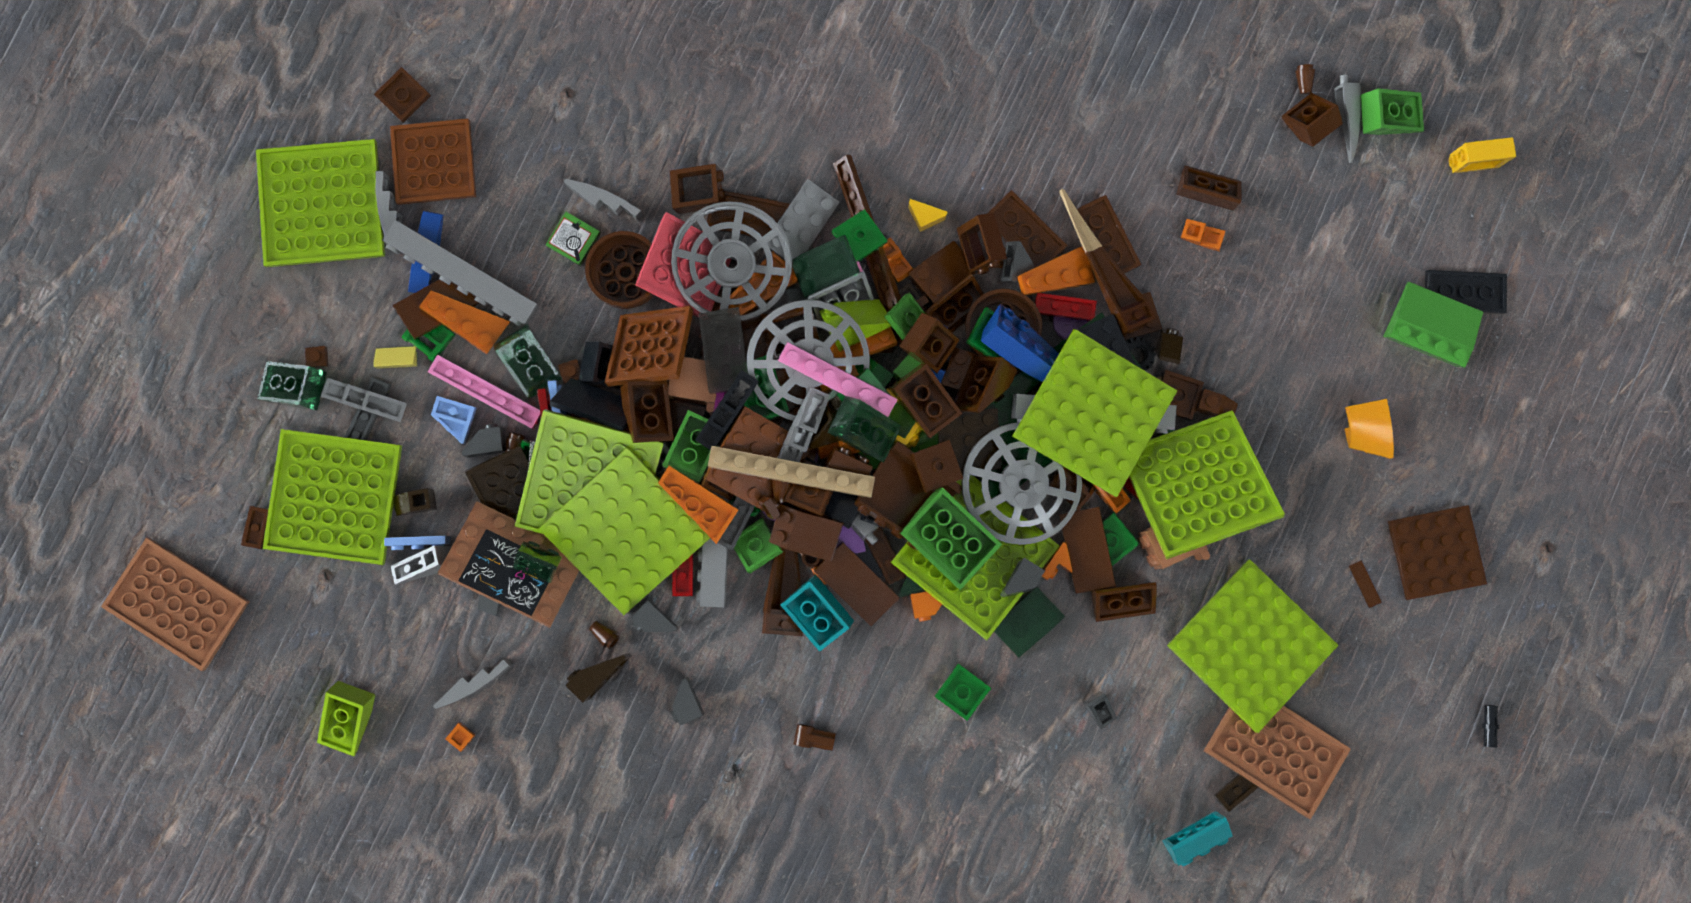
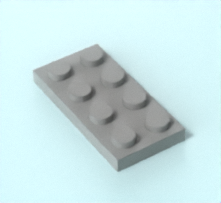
M809 179L805 181L777 223L787 237L791 249L792 266L794 267L798 265L840 203ZM776 236L767 244L771 251L785 260L782 245Z

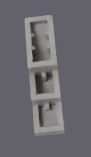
M376 171L377 208L385 236L395 220L402 223L403 216L395 211V195L389 191L390 176L384 171Z
M569 179L564 180L565 185L597 210L604 205L618 216L622 210L637 221L643 216L641 210L604 189Z
M327 378L321 395L323 398L401 422L407 405L405 402Z
M810 388L785 438L778 456L779 459L800 462L803 452H806L813 433H817L830 397L829 394L815 388Z
M504 659L492 671L488 667L483 668L472 680L468 676L462 677L433 707L438 709L480 691L499 678L513 663L509 659Z

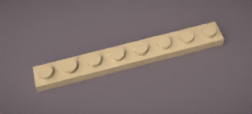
M711 446L707 466L709 468L867 498L872 497L875 481L873 476Z

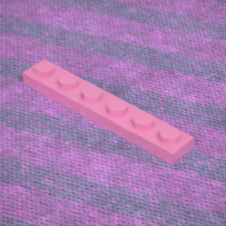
M789 342L786 343L778 358L779 362L886 417H889L898 400Z
M439 355L436 356L428 370V373L533 430L541 417L539 409Z

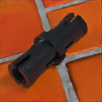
M1484 705V723H1482V728H1484V747H1498L1497 734L1500 725L1497 719L1498 706Z

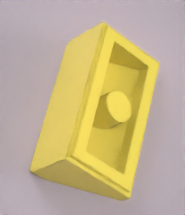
M417 347L378 348L375 351L374 367L377 369L416 367Z

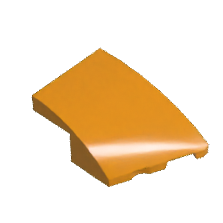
M1387 399L1345 407L1349 427L1345 428L1348 447L1386 457L1387 459L1394 458L1393 430Z

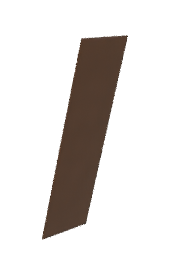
M1362 560L1350 565L1349 568L1368 607L1371 608L1382 603Z

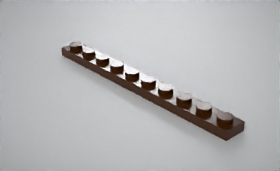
M845 155L833 163L850 215L853 217L865 209L874 221L852 156ZM882 246L865 258L880 302L888 313L901 297ZM891 326V329L897 340L896 346H900V344L902 343V339Z

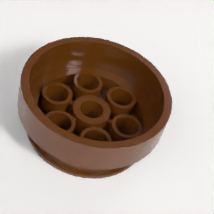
M617 231L599 239L590 249L585 263L586 280L593 293L605 304L618 309H632L647 303L654 295L635 284L652 243L644 236L631 231ZM619 251L625 252V256L622 259L616 258V254ZM638 255L645 256L641 263L635 262V258ZM605 266H612V270L608 274L603 273V268ZM624 270H631V275L629 277H622V272ZM612 284L618 285V289L615 292H609V287ZM631 288L638 289L635 296L628 295V291Z
M996 289L980 296L971 306L965 321V337L967 341L984 308L988 307L995 312L997 307L1002 304L1004 307L1011 309L1017 317L1027 321L1030 327L1040 336L1042 335V318L1038 308L1026 295L1012 289ZM968 344L969 348L974 354L981 357H987L986 355L982 354L981 352H979L978 350H976Z

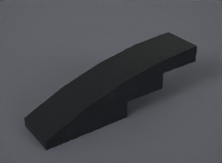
M741 370L695 441L711 451V446L718 444L759 381Z

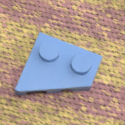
M437 396L431 416L440 422L461 444H465L477 408Z

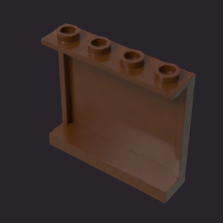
M897 441L891 443L871 475L875 477L872 497L858 496L854 505L858 507L857 510L863 515L873 517L875 519L874 522L883 528L886 526L892 530V535L908 541L900 533L935 490L924 492L911 456L914 452ZM957 482L941 487L952 497L960 494L962 486ZM908 541L907 545L910 546L911 548L917 550V549Z

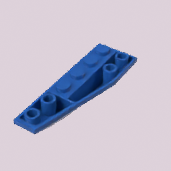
M1002 304L997 307L983 329L981 342L1015 367L1042 382L1059 355L1053 347L1030 327L1027 321L1021 320L1011 309L1005 308Z

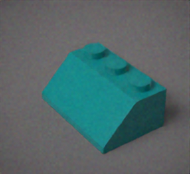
M816 574L780 605L819 652L846 632L854 622V619Z
M1214 811L1162 841L1174 863L1178 866H1186L1193 861L1194 857L1208 854L1211 851L1210 848L1226 844L1229 841L1228 838L1233 835L1226 817Z

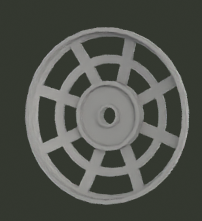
M720 202L697 211L683 224L674 241L671 266L676 286L692 307L710 318L737 322L758 317L778 302L790 280L792 255L787 237L781 227L764 211L741 202ZM736 210L734 222H723L710 227L704 218L705 215L716 211ZM747 212L760 218L772 230L762 237L753 228L742 224L743 213ZM697 221L703 232L695 240L691 252L679 249L685 233ZM722 229H732L731 239L719 241L714 232ZM740 230L750 234L757 241L750 246L739 241ZM776 236L784 251L785 268L773 267L772 253L767 243ZM706 237L713 246L708 256L697 253L700 244ZM760 248L764 250L767 266L755 264L753 253ZM677 257L689 260L690 273L695 284L687 289L683 287L678 274ZM727 259H734L737 266L733 269L728 268L725 263ZM695 262L707 264L709 275L699 280ZM753 273L765 274L761 285L755 290L749 283ZM771 275L784 276L778 292L766 304L760 297V294L767 287ZM715 281L723 286L722 297L712 294L705 287ZM742 286L748 293L745 297L730 299L731 288ZM700 290L709 299L721 303L719 314L704 309L690 296ZM753 300L760 308L746 315L727 316L729 305L743 304Z
M819 300L793 301L773 310L756 328L747 351L748 374L756 379L754 368H766L769 380L776 390L767 399L757 384L754 391L758 398L775 414L794 421L796 415L780 410L775 404L784 397L793 403L801 405L804 399L790 395L788 391L797 384L806 388L807 395L810 388L820 386L822 383L778 360H773L774 351L780 341L784 345L789 342L834 366H846L845 372L851 374L852 365L864 364V370L865 368L869 369L870 364L869 348L859 325L842 309ZM800 307L804 309V320L793 322L782 330L772 322L786 311ZM812 307L830 310L841 316L843 321L835 328L826 322L813 320ZM849 325L855 330L860 339L864 356L852 357L849 344L842 335ZM813 326L830 331V336L824 342L813 338ZM804 327L805 338L793 342L786 336L790 331ZM767 328L775 337L768 348L766 360H754L756 344L764 329ZM837 339L842 344L846 357L834 358L830 347ZM773 368H785L789 379L782 386L777 382ZM832 389L833 391L829 393V400L834 398L838 393L834 389ZM843 404L836 410L843 412L847 407Z
M1011 423L990 431L972 448L963 467V479H961L962 496L967 511L996 539L1018 545L1033 544L1053 536L1069 522L1077 509L1081 497L1082 477L1076 474V493L1066 491L1065 472L1060 464L1053 461L1043 468L1035 462L1036 450L1020 441L1008 445L1005 444L1000 434L1015 430L1019 423ZM993 439L999 450L989 459L985 469L972 467L980 450ZM1016 448H1029L1027 460H1015L1010 450ZM1003 455L1008 465L1001 474L992 472L991 469L995 462ZM1055 470H1058L1060 489L1049 486L1048 475ZM970 475L982 477V493L985 503L976 508L972 504L969 493ZM1023 478L1029 481V486L1025 490L1019 487V482ZM989 479L999 482L1001 493L992 499L988 488ZM1047 494L1056 496L1057 499L1054 505L1045 513L1041 502ZM1063 498L1074 501L1067 516L1059 525L1053 528L1049 518L1058 510ZM1004 501L1014 506L1012 517L1009 518L1002 514L996 506ZM1034 508L1038 518L1020 521L1023 509ZM990 510L998 519L1009 524L1006 535L1004 536L991 529L982 521L979 515ZM1042 523L1046 531L1045 534L1033 538H1013L1017 526L1030 527Z

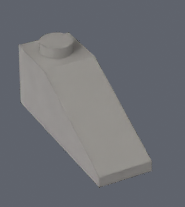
M434 545L391 565L394 584L399 585L437 574L451 546Z

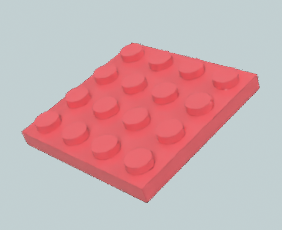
M666 212L662 217L635 285L677 307L691 306L676 286L671 266L674 241L685 222ZM691 226L685 233L679 249L691 252L695 240L703 231ZM707 237L700 244L697 250L698 254L708 256L713 248ZM677 257L678 274L683 287L687 289L695 284L690 273L689 260ZM731 258L725 262L727 267H729ZM695 262L699 280L709 275L707 264ZM713 281L705 288L717 296L721 285ZM700 290L690 296L697 304L711 312L715 301L709 299ZM691 306V308L694 310V316L704 321L708 320V316L700 313L698 310Z

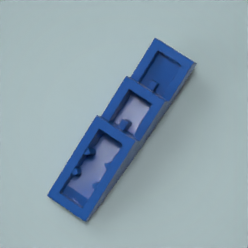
M423 211L418 234L440 246L444 214ZM418 262L411 265L408 292L415 293L431 284L432 275L421 269L423 265Z

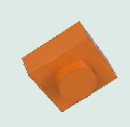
M459 722L445 739L462 752L475 737V734Z

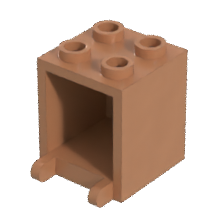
M684 357L680 379L667 380L669 398L686 403L706 406V411L711 416L714 410L722 363Z
M1152 527L1138 533L1139 545L1142 549L1145 548L1148 554L1146 556L1147 562L1154 569L1167 568L1190 556H1194L1197 561L1210 558L1208 548L1205 545L1166 559Z

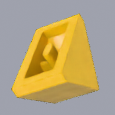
M912 199L909 201L908 208L920 232L946 219L947 211Z

